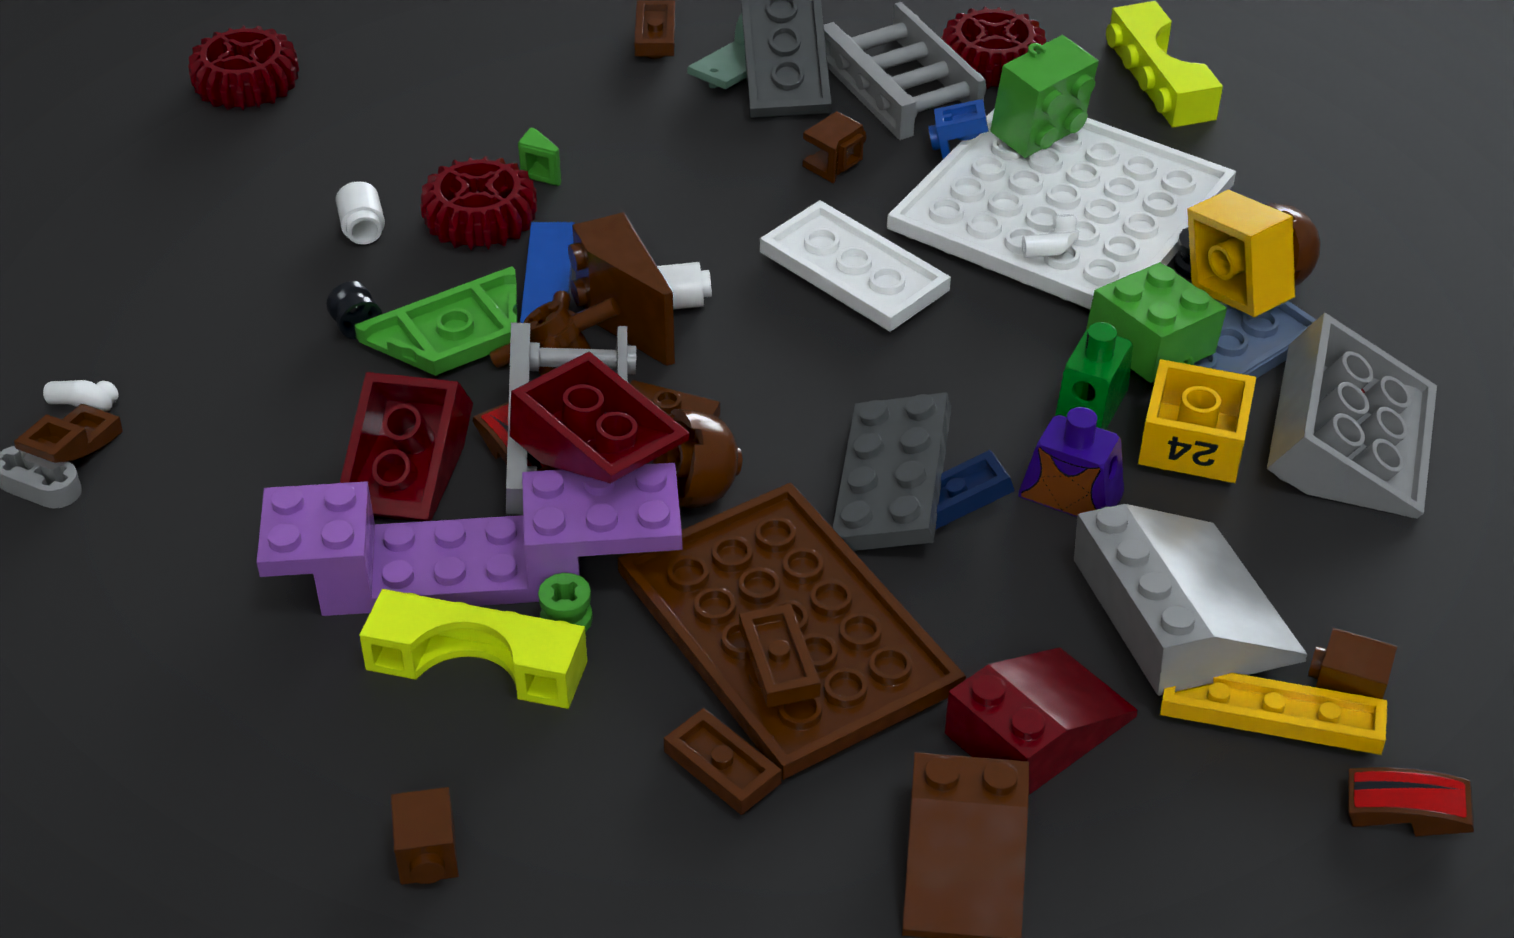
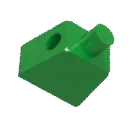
M1097 322L1090 325L1088 330L1085 331L1066 363L1055 416L1062 415L1067 417L1071 409L1085 407L1096 413L1098 418L1096 427L1104 430L1107 429L1128 391L1133 349L1132 342L1129 339L1117 336V330L1111 324ZM1091 384L1095 389V398L1087 400L1088 387Z

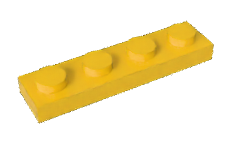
M1237 673L1213 677V683L1176 692V686L1164 688L1160 710V715L1378 755H1382L1386 741L1387 700Z

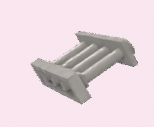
M902 2L894 4L893 25L854 37L847 35L834 22L824 24L828 69L899 140L914 136V122L919 112L956 100H960L962 103L979 99L984 101L986 83L983 76L974 70ZM895 40L903 46L902 48L872 57L863 51ZM917 60L924 66L893 77L884 71L885 69ZM938 80L945 86L915 97L904 91L905 89Z
M511 323L506 514L523 515L522 472L537 471V466H527V453L529 452L510 437L511 391L529 382V371H539V367H559L589 351L608 367L615 369V372L628 382L627 374H636V346L627 345V326L617 327L616 349L606 350L542 348L540 343L530 342V323Z

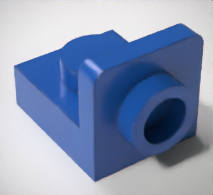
M979 99L934 109L935 125L928 126L932 149H941L942 158L944 159L951 152L949 140H970L976 138L981 133L989 132L984 101Z

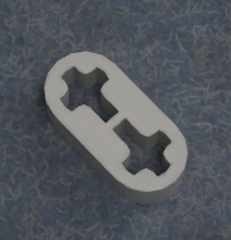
M15 446L0 451V488L2 490L53 509L71 505L81 495L82 487L75 466L70 462L54 463L18 450Z

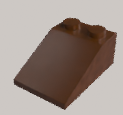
M622 212L573 224L574 244L568 245V255L572 268L576 272V279L570 282L575 304L578 307L583 306L584 309H587L613 297L619 306L620 314L597 325L617 336L618 326H627L628 344L636 346L637 349L666 366L675 364L673 292L625 213Z
M914 753L902 936L922 938H1022L1029 794L1028 761Z

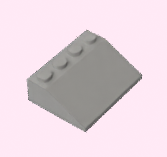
M1324 312L1289 344L1267 470L1274 473L1280 480L1291 484L1307 495L1418 519L1424 514L1437 385Z
M1129 504L1104 507L1078 514L1074 562L1158 696L1163 695L1164 688L1176 686V692L1213 683V677L1230 673L1250 675L1306 662L1307 653L1214 523Z

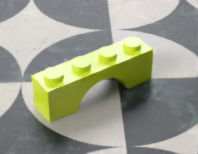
M1156 1L1112 8L1111 23L1106 28L1108 45L1116 51L1122 59L1125 68L1131 71L1138 81L1140 88L1148 94L1155 104L1157 111L1162 113L1171 127L1217 120L1223 85L1206 64L1181 61L1167 54L1172 21Z
M387 589L381 590L359 634L365 669L368 671L416 680L432 666L449 659L459 657L483 658L500 665L510 674L516 685L517 699L566 709L570 708L588 662L585 626L570 624L566 621H554L522 615L513 611H500L473 606L464 602L446 601Z

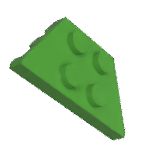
M511 266L355 324L356 338L364 345L435 376L490 355L491 351L510 343L511 323H518L516 271Z

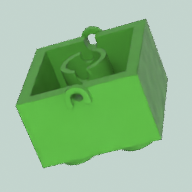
M1064 35L1043 45L1038 43L1030 44L1028 53L1004 64L1002 67L990 132L1024 158L1041 149L1049 148L1054 142L1071 133L1078 132L1087 121V109L1091 93L1095 87V75L1099 60Z
M1159 262L1095 289L1086 330H1088L1090 325L1097 322H1105L1114 326L1117 330V336L1129 339L1133 344L1131 369L1152 383L1155 381L1160 359L1194 365L1195 362L1216 353L1227 307L1209 296L1206 291L1197 288L1178 275L1172 268Z

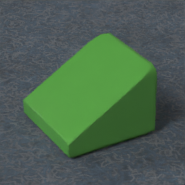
M529 128L518 142L520 170L528 171L529 178L532 180L559 186L561 184L559 148L537 129Z

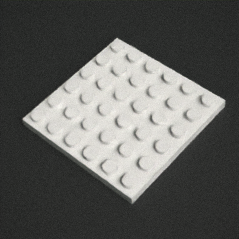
M993 109L986 116L989 132L981 133L976 138L970 140H962L888 214L887 229L980 265L985 269L1020 281L1023 284L1058 296L1063 300L1091 309L1095 289L1159 262L1167 266L1180 250L1178 247L1180 232L1188 227L1187 208L1228 189L1230 190L1234 185L1236 171L1087 118L1086 123L1078 132L1071 133L1054 142L1049 148L1041 149L1024 158L990 132L994 114ZM1070 214L1077 218L1076 229L1079 230V237L1065 253L1056 256L1023 257V236L1049 234L1054 230L1053 219L1057 215Z

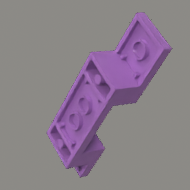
M675 463L645 464L611 484L565 470L522 472L523 515L376 525L368 481L264 488L257 553L260 577L313 574L322 616L370 613L382 589L414 593L419 596L452 602H464L473 606L539 602V588L545 579L560 573H573L580 576L579 556L682 550Z

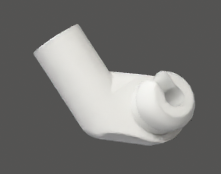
M1070 214L1057 215L1053 219L1054 230L1049 234L1023 236V257L1056 256L1065 253L1079 237V230L1076 229L1077 218Z
M87 380L50 381L44 386L43 390L44 399L51 405L69 404L77 407L80 404H85L105 412L111 410L112 404L119 397L117 388L109 381H99L97 384Z

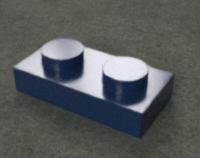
M991 450L941 474V491L939 504L937 505L935 530L1015 491L1010 476Z

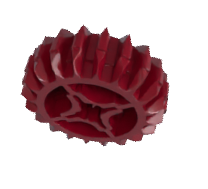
M984 6L982 10L978 11L971 8L967 14H956L955 19L947 22V27L943 30V36H941V39L983 76L987 90L991 86L999 87L1004 64L1028 53L1030 44L1038 43L1043 45L1046 43L1045 30L1039 27L1038 21L1029 20L1028 14H1016L1015 9L1009 11L1001 10L1000 6L997 9H988Z
M243 25L241 29L233 30L229 27L228 31L223 33L213 32V37L201 39V45L193 47V54L189 56V75L195 93L200 94L202 101H210L213 107L224 105L227 110L241 107L244 111L249 106L260 108V105L266 102L274 104L276 97H286L288 90L295 88V80L299 78L298 58L293 43L287 40L285 34H277L275 29L263 31L261 26L249 29Z
M487 155L480 160H473L469 156L468 161L459 162L453 160L452 166H439L437 174L428 175L427 183L422 186L421 215L429 229V233L437 235L440 243L451 241L454 248L468 245L471 251L476 246H485L489 250L492 244L498 243L506 246L508 238L520 239L521 231L530 230L531 221L536 219V188L533 181L529 178L528 171L519 170L517 163L506 164L504 158H499L495 161L489 160Z

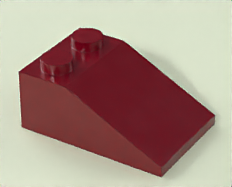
M590 351L511 391L510 437L541 464L610 484L689 440L690 432Z
M373 372L365 373L340 483L368 481L372 510L375 517L418 522L432 521L464 448L473 402L458 381Z
M1058 647L988 664L948 692L944 733L971 757L1028 761L1029 796L1136 718L1138 710L1062 648Z

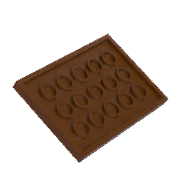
M791 482L683 529L682 550L628 553L618 558V572L760 752L782 770V780L948 698V692L966 679V675ZM791 603L821 682L820 697L767 708L739 629V613Z

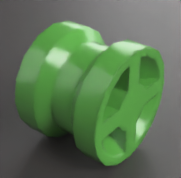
M573 573L554 574L545 579L540 585L538 592L539 603L542 608L540 618L566 621L570 624L585 626L586 633L591 627L593 620L589 583L583 577Z

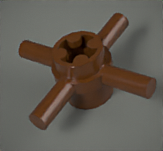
M557 291L554 293L551 302L536 308L526 317L523 323H530V342L540 343L542 348L591 349L590 344L581 331L619 315V306L616 300L611 297L575 313L569 310L570 295L565 291ZM510 343L490 352V357L495 367L500 368L510 363ZM539 367L538 372L542 376L557 367Z

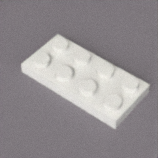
M821 200L760 238V252L889 332L950 291L951 276Z

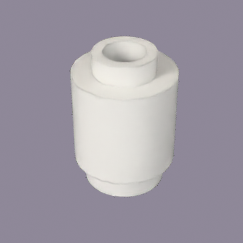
M351 182L343 186L336 195V206L343 233L356 244L365 245L373 243L381 236L385 226V219L377 190L366 182Z
M699 262L657 266L673 292V310L704 307V297H712L709 270L701 271Z

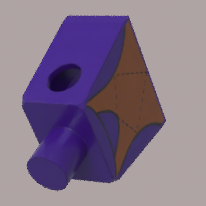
M1073 408L1068 412L1067 417L1062 415L1053 416L1035 447L1018 497L1075 517L1079 513L1117 506L1124 494L1121 438L1116 433L1096 427L1097 415L1089 408Z

